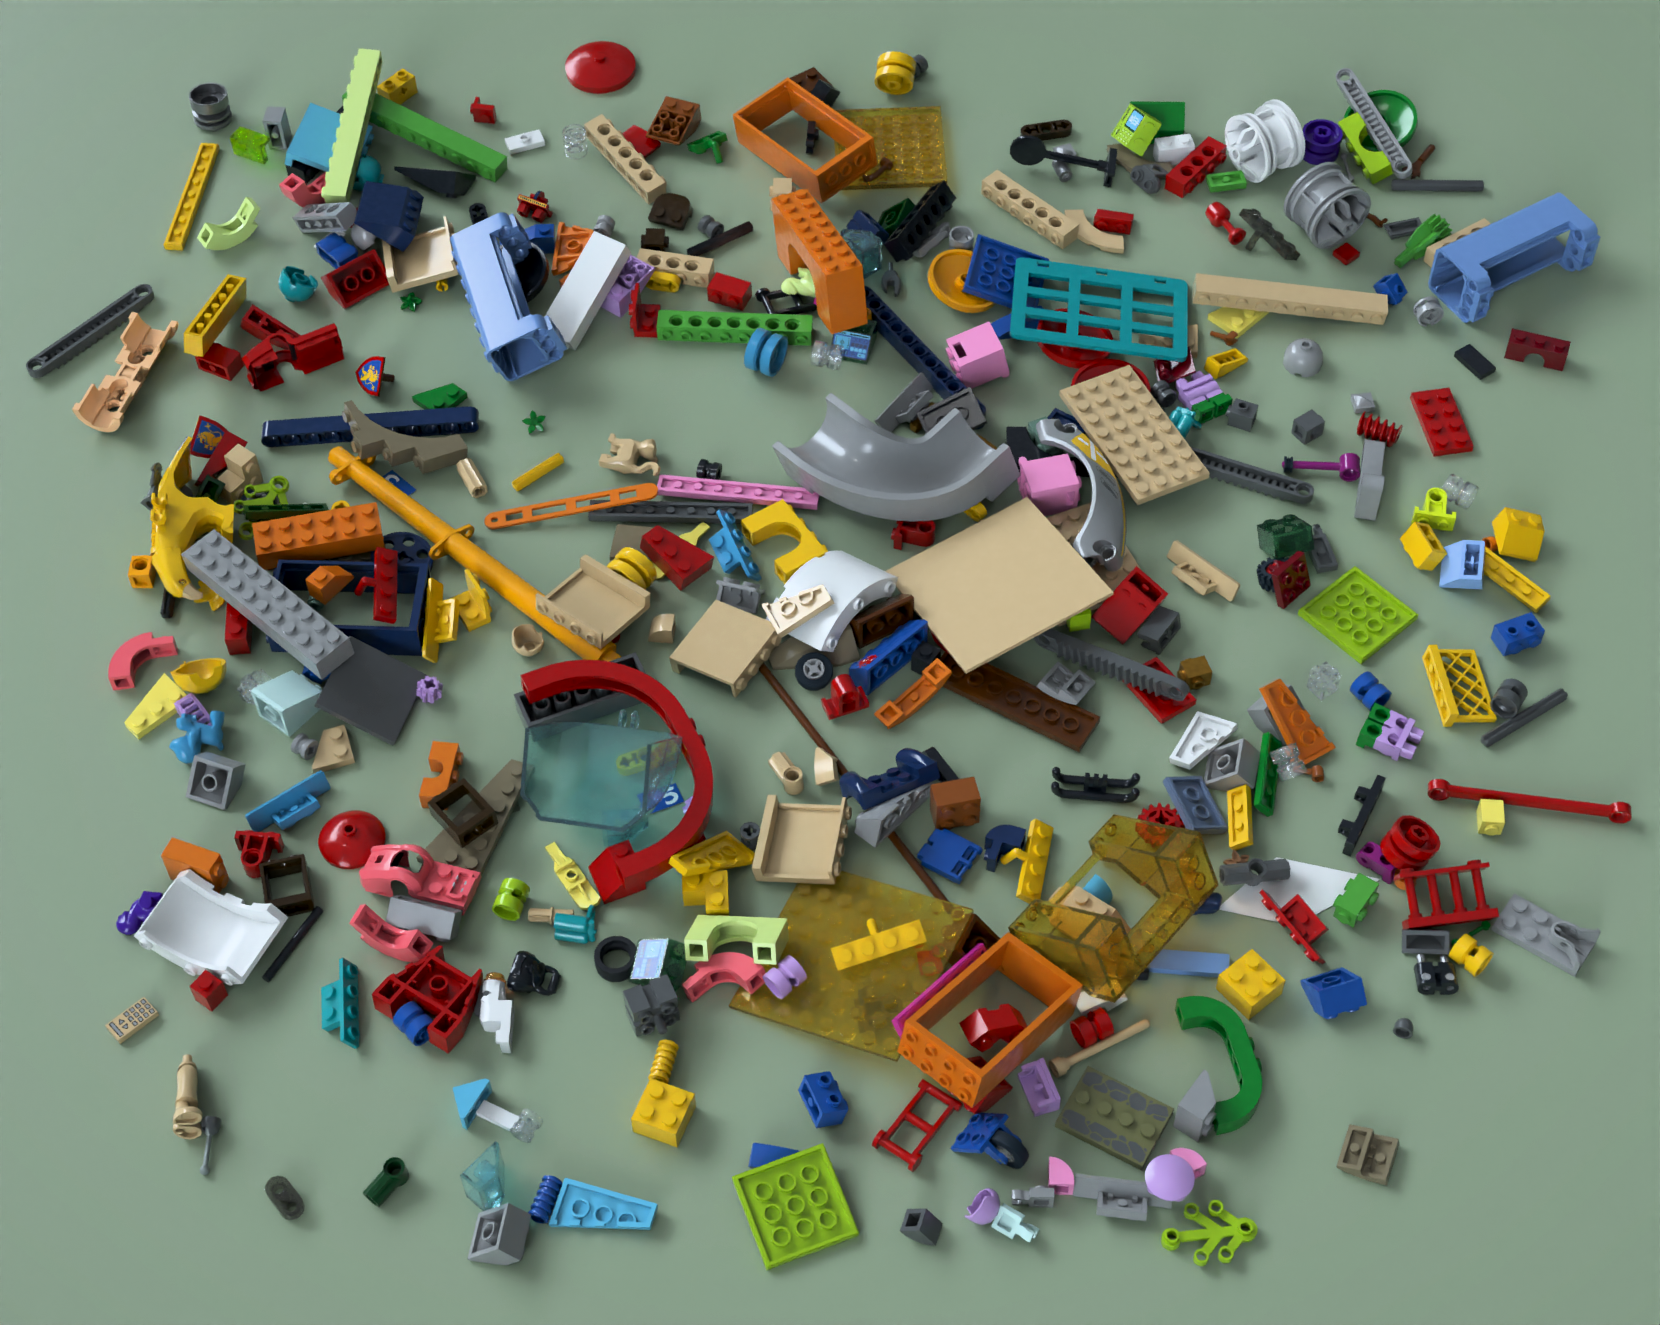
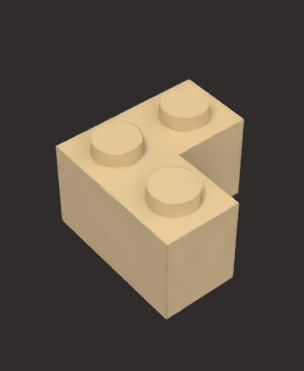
M237 444L224 455L228 470L217 478L225 483L220 497L231 504L241 499L246 485H260L263 482L256 454L240 444Z

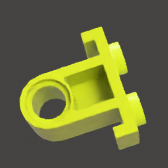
M1441 488L1429 489L1425 497L1423 511L1415 506L1411 525L1415 521L1429 524L1432 529L1453 531L1457 512H1452V515L1446 514V492Z

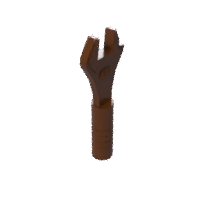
M1430 144L1421 156L1412 163L1413 175L1411 179L1417 176L1420 177L1421 165L1436 149L1434 145ZM1403 167L1402 172L1406 171L1408 167Z

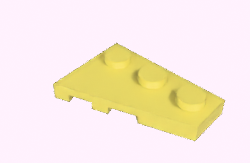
M164 673L124 722L126 728L138 740L176 714L177 711L174 703L187 694Z

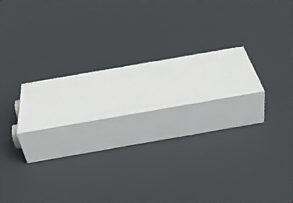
M595 231L545 315L552 319L563 335L567 347L566 350L570 348L576 351L631 255L630 250L625 244Z

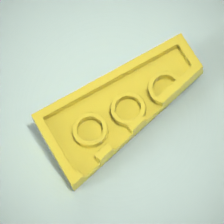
M1222 307L1209 313L1208 320L1227 333L1231 331L1237 332L1238 336L1235 338L1238 339L1269 312Z

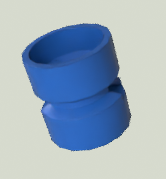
M1369 671L1356 678L1350 687V692L1358 700H1362L1363 705L1369 711H1371L1374 703L1384 706L1392 694L1385 685L1379 684V680Z
M414 1001L400 1007L393 1017V1024L401 1032L405 1033L415 1046H420L429 1040L427 1027L432 1023L433 1019L425 1014V1011Z

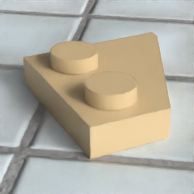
M345 724L323 730L312 765L313 773L320 770L325 772L355 763Z

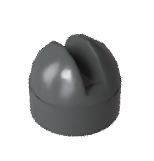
M1400 1018L1394 1025L1393 1033L1400 1038H1410L1414 1029L1413 1023L1410 1019Z

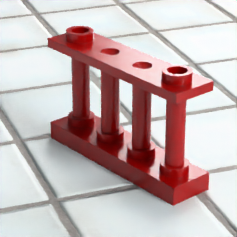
M1479 859L1467 861V865L1422 871H1414V868L1401 869L1400 873L1394 876V881L1404 880L1410 910L1409 919L1402 921L1403 929L1431 928L1498 918V908H1490L1486 903L1481 870L1490 867L1489 862L1481 863ZM1471 872L1477 901V907H1475L1476 910L1467 911V908H1464L1458 873ZM1449 875L1455 906L1453 913L1445 914V911L1441 908L1436 876ZM1416 878H1427L1433 911L1431 916L1423 917L1422 913H1419L1413 880Z

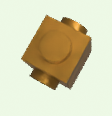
M1205 655L1188 658L1180 662L1177 678L1186 682L1190 690L1200 689L1211 683L1212 670Z

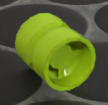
M505 878L499 888V895L495 898L492 906L494 914L505 920H518L530 893V887L521 880Z

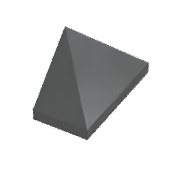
M1432 928L1402 929V953L1449 955V931Z

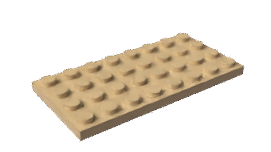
M1130 365L1060 390V398L1090 440L1101 451L1111 469L1137 505L1209 478V471Z

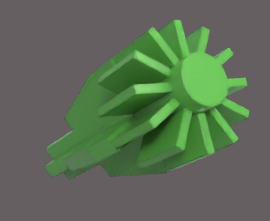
M1431 215L1414 231L1405 244L1407 248L1394 259V264L1402 268L1412 258L1417 260L1425 256L1428 246L1452 235L1450 233L1452 229L1448 228L1450 224L1447 223L1445 218H1441L1440 215Z

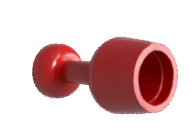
M1214 202L1208 206L1205 215L1211 225L1214 227L1223 226L1230 233L1228 240L1232 245L1240 243L1245 238L1246 231L1242 228H1234L1229 222L1230 210L1220 202Z

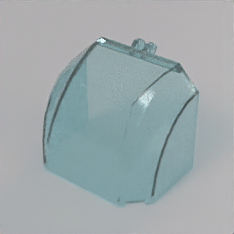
M621 709L619 713L618 726L591 722L559 721L525 728L520 796L529 803L536 813L535 816L540 821L625 832L643 821L663 799L677 769L683 737L669 732L638 729L640 718L638 711L632 712L630 727H625L627 711Z

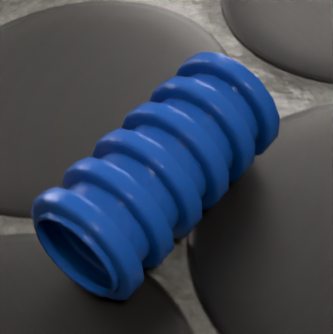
M551 1175L543 1176V1182L540 1183V1189L537 1190V1196L534 1197V1203L531 1205L532 1210L528 1212L531 1214V1219L538 1223H548V1216L552 1214L551 1209H554V1202L557 1201V1196L563 1184L560 1179Z

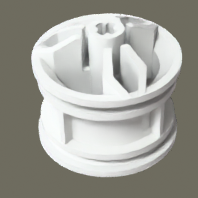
M1271 99L1258 107L1254 114L1244 113L1242 115H1235L1226 124L1225 143L1230 159L1238 171L1241 170L1245 178L1250 182H1261L1273 174L1276 168L1294 167L1303 160L1305 154L1303 130L1294 112L1280 100Z

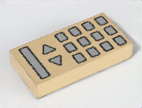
M143 997L105 1026L121 1044L158 1017L159 1014L148 1000Z

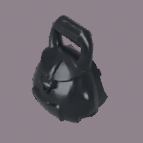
M518 951L509 973L507 988L512 992L531 993V991H534L544 996H550L556 993L561 975L555 968L540 962L534 954L528 951ZM546 973H552L546 990L542 987Z

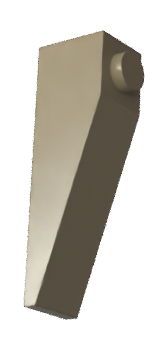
M850 624L844 629L833 652L820 651L791 637L775 647L768 658L773 670L795 669L798 660L810 652H818L825 655L833 664V667L843 666L860 660Z

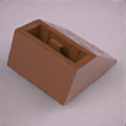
M666 96L646 137L680 146L696 131L702 119L700 104Z

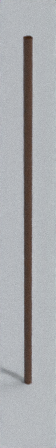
M763 662L759 668L761 674L816 745L837 758ZM838 759L836 762L837 770L842 777L848 771ZM893 831L888 836L890 841L948 915H952L955 912V908L896 832Z

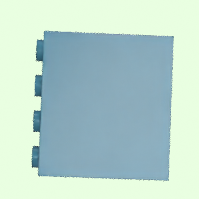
M310 103L286 152L284 164L291 167L294 160L329 172V158L333 156L332 147L333 143L337 140V127L340 128V114ZM371 125L367 127L359 165L363 154H367V145H371L374 134H371L373 128Z

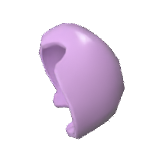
M990 1188L980 1191L974 1198L972 1205L967 1207L970 1216L966 1214L965 1218L980 1225L992 1222L998 1215L1000 1208L997 1192Z

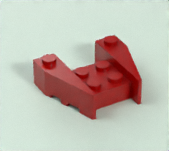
M439 945L427 952L426 957L416 963L411 962L406 965L405 969L395 975L393 973L386 977L372 993L374 1007L377 1011L393 1020L395 1013L400 1007L410 1001L416 1002L420 1007L437 1016L427 1027L431 1044L449 1054L463 1038L475 1009L480 987L484 982L483 972L479 968L470 977L446 963L443 946Z

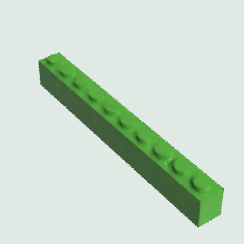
M347 91L342 95V101H344V98L347 99ZM375 94L369 122L495 183L507 170V156L379 94Z

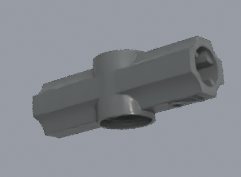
M1254 858L1247 863L1221 865L1219 867V879L1223 886L1238 884L1257 886L1260 882L1289 879L1291 868L1289 861L1286 859L1263 861L1259 858Z

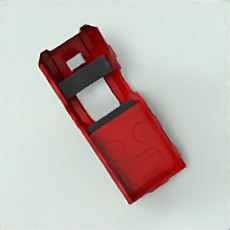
M335 323L296 338L287 332L273 333L250 349L242 357V361L247 368V379L252 388L259 389L262 392L285 383L277 370V365L281 362H289L295 370L308 374L343 360L344 355L338 329ZM283 337L287 341L290 350L274 352L270 340Z

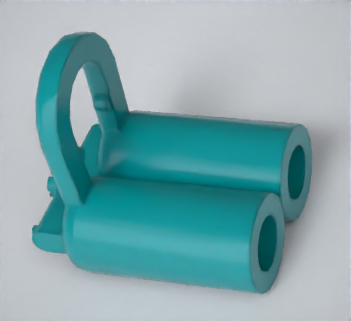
M1178 406L1176 410L1172 411L1169 419L1185 439L1192 426L1201 429L1202 425L1194 419L1195 411H1190L1188 407L1182 408Z
M589 906L586 916L556 913L554 918L555 940L583 944L589 941L594 942L596 940L595 934H597L594 924L595 906Z

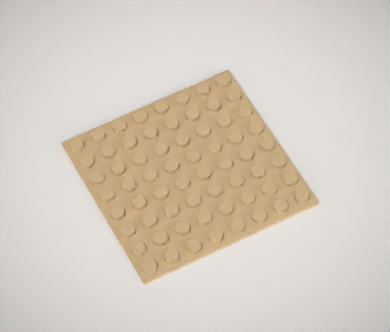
M1028 497L885 571L898 577L896 588L901 594H909L914 597V611L922 620L928 621V628L966 674L1114 595L1110 587Z

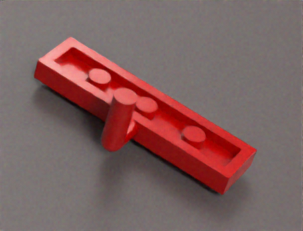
M377 547L375 550L374 578L362 577L354 593L357 596H361L367 586L374 587L373 620L394 624L397 620L398 551Z

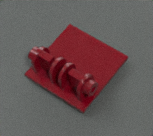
M1190 346L1188 347L1187 359L1184 362L1162 359L1153 361L1157 380H1165L1168 384L1196 372Z

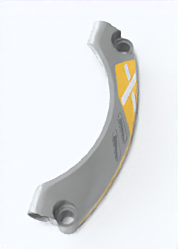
M1059 419L1040 420L1036 424L1040 443L1055 446L1073 454L1085 465L1092 483L1090 511L1073 543V548L1090 567H1093L1097 560L1099 564H1104L1108 571H1117L1123 564L1127 523L1122 490L1114 472L1097 446L1074 423L1062 425Z

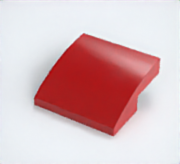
M636 125L631 126L622 133L624 138L628 142L630 141L635 150L641 153L644 158H647L661 146L659 140L647 138V131Z

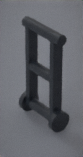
M761 288L755 293L757 301L763 303L768 314L796 315L817 310V305L814 303L803 304L799 294L788 295L782 289L770 292L768 288ZM792 297L796 305L795 307L775 311L770 300Z

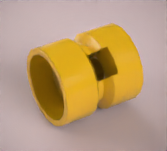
M1465 933L1452 947L1448 957L1458 965L1464 964V969L1474 977H1477L1489 964L1494 953L1483 945L1478 946L1477 940Z

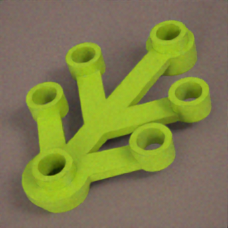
M278 475L271 478L269 483L246 485L244 495L247 498H254L256 493H269L263 498L246 501L236 500L234 502V512L237 514L243 513V508L238 509L236 505H274L273 501L276 497H278L280 504H288L286 493L289 490L288 480ZM280 484L282 488H276L275 485ZM252 489L254 493L250 494L247 490ZM249 521L242 523L238 530L239 537L243 540H251L254 537L252 523L257 522ZM243 531H249L250 535H244Z
M1212 1200L1209 1203L1208 1213L1213 1217H1219L1230 1226L1221 1227L1199 1212L1197 1204L1190 1202L1184 1207V1216L1189 1220H1194L1205 1229L1179 1232L1175 1228H1167L1162 1233L1161 1244L1165 1249L1173 1251L1179 1248L1181 1242L1208 1239L1202 1249H1197L1193 1256V1261L1196 1265L1205 1266L1208 1263L1210 1254L1222 1238L1233 1237L1229 1244L1222 1246L1218 1252V1259L1222 1263H1230L1234 1252L1240 1244L1252 1241L1256 1237L1258 1229L1253 1220L1246 1217L1238 1219L1223 1209L1224 1206L1219 1200ZM1218 1206L1220 1210L1214 1211L1211 1207ZM1187 1209H1194L1196 1213L1190 1214ZM1246 1226L1249 1228V1231H1243L1241 1227ZM1172 1234L1176 1239L1171 1240L1167 1235ZM1228 1252L1230 1257H1223L1221 1253ZM1197 1255H1203L1206 1259L1199 1260Z

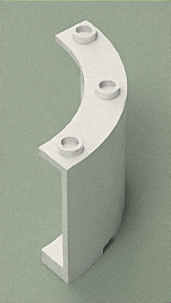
M843 551L825 552V555L820 558H812L800 567L783 586L785 591L780 598L785 596L790 598L798 595L801 591L823 584L833 599L834 604L788 634L820 651L833 652L844 629L860 610L877 599L892 596L898 577ZM776 598L773 603L778 602L779 599Z
M191 869L181 871L134 937L139 940L140 946L147 950L152 949L162 957L182 967L189 975H201L207 970L227 985L243 984L288 919V916L272 903H253L249 906L245 905L243 899L229 893L223 896L213 890L215 888L214 885L201 878Z

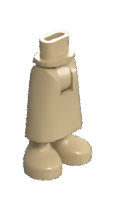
M190 1054L183 1056V1062L180 1063L177 1071V1097L173 1115V1132L183 1139H195L202 1134L201 1124L199 1123L202 1120V1111L198 1108L197 1066L192 1062V1055Z

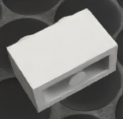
M1191 134L1155 138L1153 149L1155 162H1170L1171 165H1178L1195 149Z

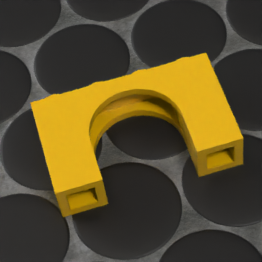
M783 499L741 520L742 534L752 546L775 535H788L800 543L793 551L774 560L775 574L784 585L806 562L814 557L820 558L825 555V552H828L824 544L821 545L817 540L815 533L809 531L804 520L798 518L793 507L788 505Z

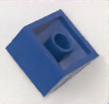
M1343 967L1300 980L1314 1012L1325 1019L1335 1018L1339 1013L1345 1011L1355 1012L1361 1006L1367 1005L1362 978Z

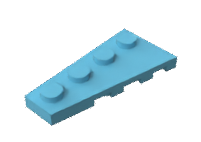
M564 1178L549 1226L651 1230L659 1206L653 1202Z

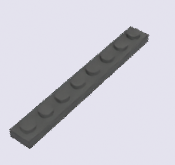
M590 500V505L610 502V500ZM642 501L589 511L588 517L589 521L704 522L722 524L716 513L721 509L730 512L735 517V524H741L742 519L753 514V503Z

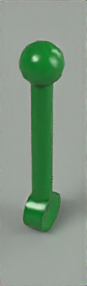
M1483 921L1481 926L1468 934L1472 937L1482 930L1487 931L1491 924L1489 921ZM1453 939L1451 945L1454 946L1459 939Z

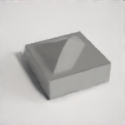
M1070 143L1053 147V152L1077 156Z
M1371 392L1351 394L1350 400L1355 413L1375 411Z

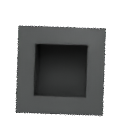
M927 1208L907 1209L900 1232L916 1242L936 1246L943 1223Z

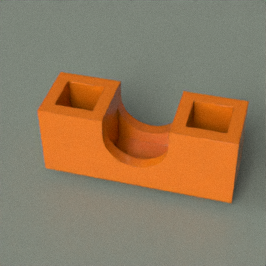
M432 742L428 758L431 771L440 772L441 774L434 778L423 777L419 793L422 808H429L428 802L434 796L441 794L450 788L453 783L458 782V767L463 764L464 759L463 752H460L459 743Z

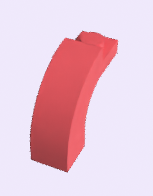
M326 172L322 173L309 185H306L304 180L293 173L279 184L282 193L301 207H305L307 204L325 203L321 192L322 187L326 185Z
M152 632L135 636L121 645L114 653L109 664L108 678L113 690L135 688L136 671L144 662L153 658L178 655V648L174 637L162 636L154 638Z
M366 904L359 906L349 922L351 926L362 934L360 939L379 952L401 961L416 963L426 957V953L430 951L434 944L418 929L402 930L390 925Z
M723 952L712 955L709 961H698L694 964L697 972L688 977L681 985L687 998L692 1003L713 986L724 982L739 984L751 995L765 984L763 975L766 972L761 964H754V960L750 956L736 952Z

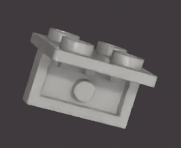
M723 577V581L717 580L716 584H719L716 600L743 611L757 614L761 593L764 594L765 590L759 589L760 584L744 581L743 585H740V580Z

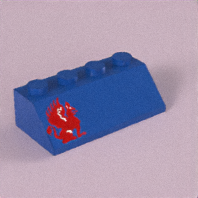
M925 619L909 620L904 625H900L892 635L885 637L877 647L870 649L861 660L854 662L849 668V675L855 686H862L865 694L868 696L909 663L912 653L922 641L927 642L928 621Z

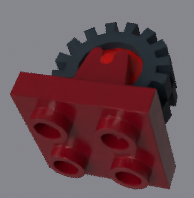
M1297 551L1290 558L1287 557L1286 559L1284 556H1280V558L1274 556V559L1269 557L1267 561L1263 560L1257 566L1259 585L1268 592L1272 589V592H1275L1278 607L1283 609L1311 586L1304 552Z

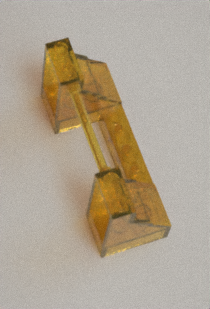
M1114 814L1088 841L1092 855L1049 901L1035 898L1008 927L1010 933L1083 984L1082 990L1089 996L1116 1003L1219 885L1199 831ZM1099 860L1117 864L1139 885L1147 888L1158 898L1128 933H1126L1123 922L1119 918L1059 904Z

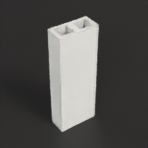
M483 1100L476 1111L477 1116L512 1133L520 1122L519 1116L486 1100Z

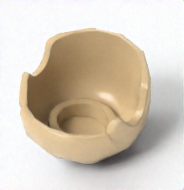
M532 624L516 626L512 631V646L514 650L527 657L538 654L544 646L542 632L538 633Z

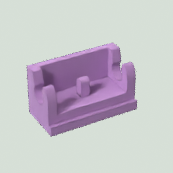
M1044 1058L1021 1066L1022 1072L1018 1073V1078L1034 1117L1059 1110L1061 1098Z

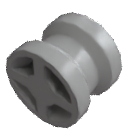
M300 733L294 738L291 744V751L295 754H301L302 758L309 760L316 754L319 743L314 739H309L306 734Z

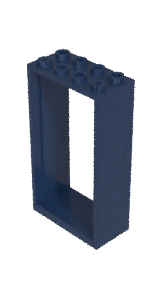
M278 559L277 568L273 570V577L290 591H308L305 579L319 566H339L354 575V579L340 592H354L362 577L374 578V562ZM397 563V593L415 594L409 627L334 626L346 636H352L387 655L422 656L423 627L425 624L427 599L426 589L428 579L432 578L429 564ZM367 586L364 592L374 593V587ZM266 634V642L270 644L272 652H287Z

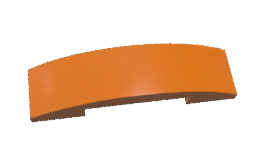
M938 658L922 671L923 676L895 701L889 700L874 713V716L888 729L900 724L916 713L949 679L952 671Z

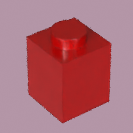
M207 970L189 986L195 1000L211 1012L228 996L223 981Z

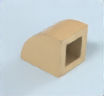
M661 614L653 618L648 642L673 644L676 629L675 614Z

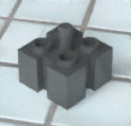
M667 974L650 980V984L643 987L640 984L623 991L626 1014L636 1037L652 1033L655 1030V1026L659 1034L663 1035L668 1031L666 1026H671L680 1020L678 998Z

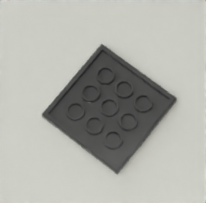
M350 636L349 639L354 654L331 672L314 706L393 746L417 697V682L425 679L427 675Z

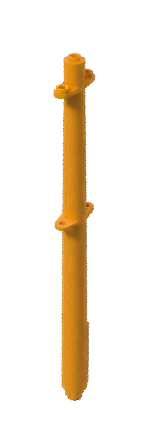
M341 446L331 449L328 461L337 468L329 474L331 483L339 485L352 479L435 544L429 551L431 559L436 560L449 555L463 567L469 569L472 574H476L481 581L583 660L612 661L621 658L616 653V645L610 641L602 649H599L589 644L580 636L573 634L564 626L557 624L551 618L539 613L536 610V594L539 593L545 597L543 593L470 541L469 538H471L475 530L472 525L467 524L458 529L452 528L372 470L369 466L374 463L376 455L361 459L359 456L355 457Z

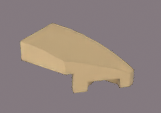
M817 747L815 750L814 770L816 785L823 786L839 780L836 764L838 759L820 747Z

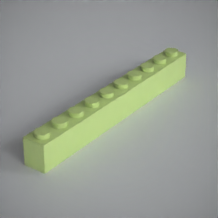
M359 48L357 56H354V70H351L350 73L351 83L347 85V99L344 98L343 101L344 111L340 114V128L337 127L336 130L337 140L333 143V156L329 158L330 169L325 174L326 185L322 187L321 192L325 203L350 202L383 64L380 50Z

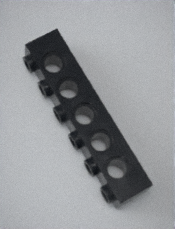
M945 180L928 189L884 243V246L896 262L903 259L907 261L913 257V252L921 247V242L929 237V232L935 229L937 222L945 217L944 213L953 207L952 203L956 200V196Z

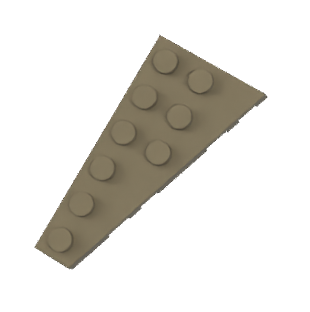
M511 759L479 792L483 799L495 810L498 824L464 848H461L443 829L425 848L433 858V861L481 872L482 876L533 770L532 765ZM471 800L452 822L459 827L482 810ZM418 855L416 857L417 861L423 863V858Z

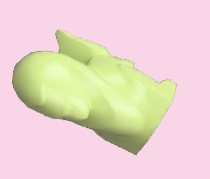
M798 267V277L801 279L787 278L781 285L782 291L788 295L799 294L813 298L816 297L814 282L808 268Z

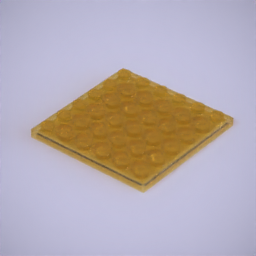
M940 106L835 110L874 139L877 165L866 172V176L873 174L881 168L880 161L883 157L888 158L893 163L891 170H885L875 180L866 183L861 176L842 190L931 187L943 180L947 183ZM834 140L836 157L846 148Z

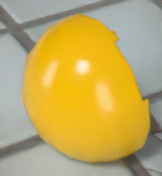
M206 658L187 663L184 661V664H181L179 668L170 672L175 683L183 691L193 694L208 693L216 689L223 681L226 674V660Z

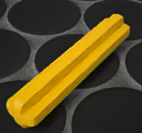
M556 453L513 480V488L516 491H520L564 463L563 456L560 453Z

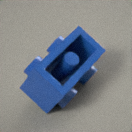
M1530 612L1494 625L1490 638L1503 656L1514 655L1521 650L1529 647L1534 648L1541 644L1545 630L1533 613Z
M831 1072L804 1075L798 1091L815 1127L822 1128L842 1124L848 1112V1104L843 1099L838 1083L834 1080Z

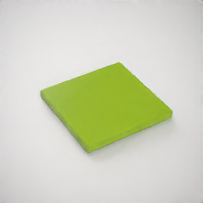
M1356 566L1298 610L1300 617L1360 664L1364 663L1418 619L1416 612Z
M824 1143L732 1176L734 1187L766 1271L859 1236L858 1228Z

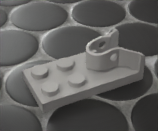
M1515 893L1491 929L1574 977L1592 951L1601 933L1598 928L1597 930L1585 929L1573 923L1563 921Z

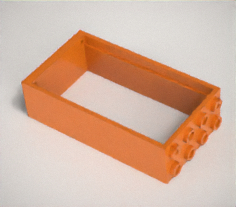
M786 78L733 114L738 142L782 175L792 178V182L802 189L807 188L810 194L821 203L877 165L873 137L790 78ZM793 110L807 121H816L818 129L844 146L846 150L817 170H813L761 131Z
M1008 932L905 1021L897 1052L973 1108L1073 1015L1083 984ZM998 970L1046 1004L1048 1008L980 1069L928 1030Z

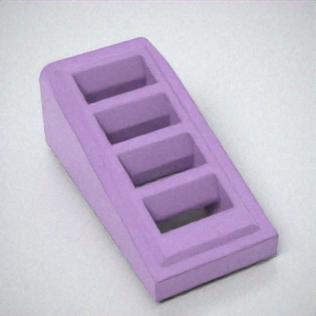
M189 693L174 703L176 711L180 716L183 713H192L191 715H197L198 723L204 724L208 722L206 725L212 726L209 713L193 693Z

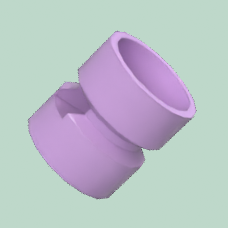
M787 955L778 963V968L773 967L763 975L765 984L779 999H783L792 992V986L798 987L807 979L806 972L802 966L790 955Z

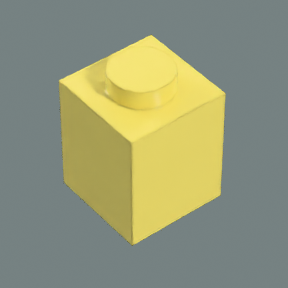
M1480 799L1476 811L1478 834L1501 835L1505 825L1503 800Z

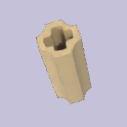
M465 458L460 460L456 464L457 471L471 496L477 499L485 496L488 492L487 485L472 459Z

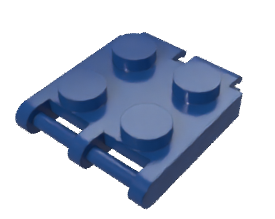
M946 828L943 831L935 829L928 838V842L918 852L917 858L921 860L922 866L956 884H960L963 880L962 876L967 869H971L973 866L972 862L977 855L983 852V849Z

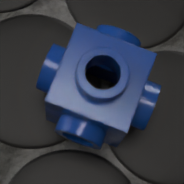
M1398 273L1386 275L1373 285L1377 294L1388 295V304L1392 305L1400 303L1403 300L1402 297L1408 293Z

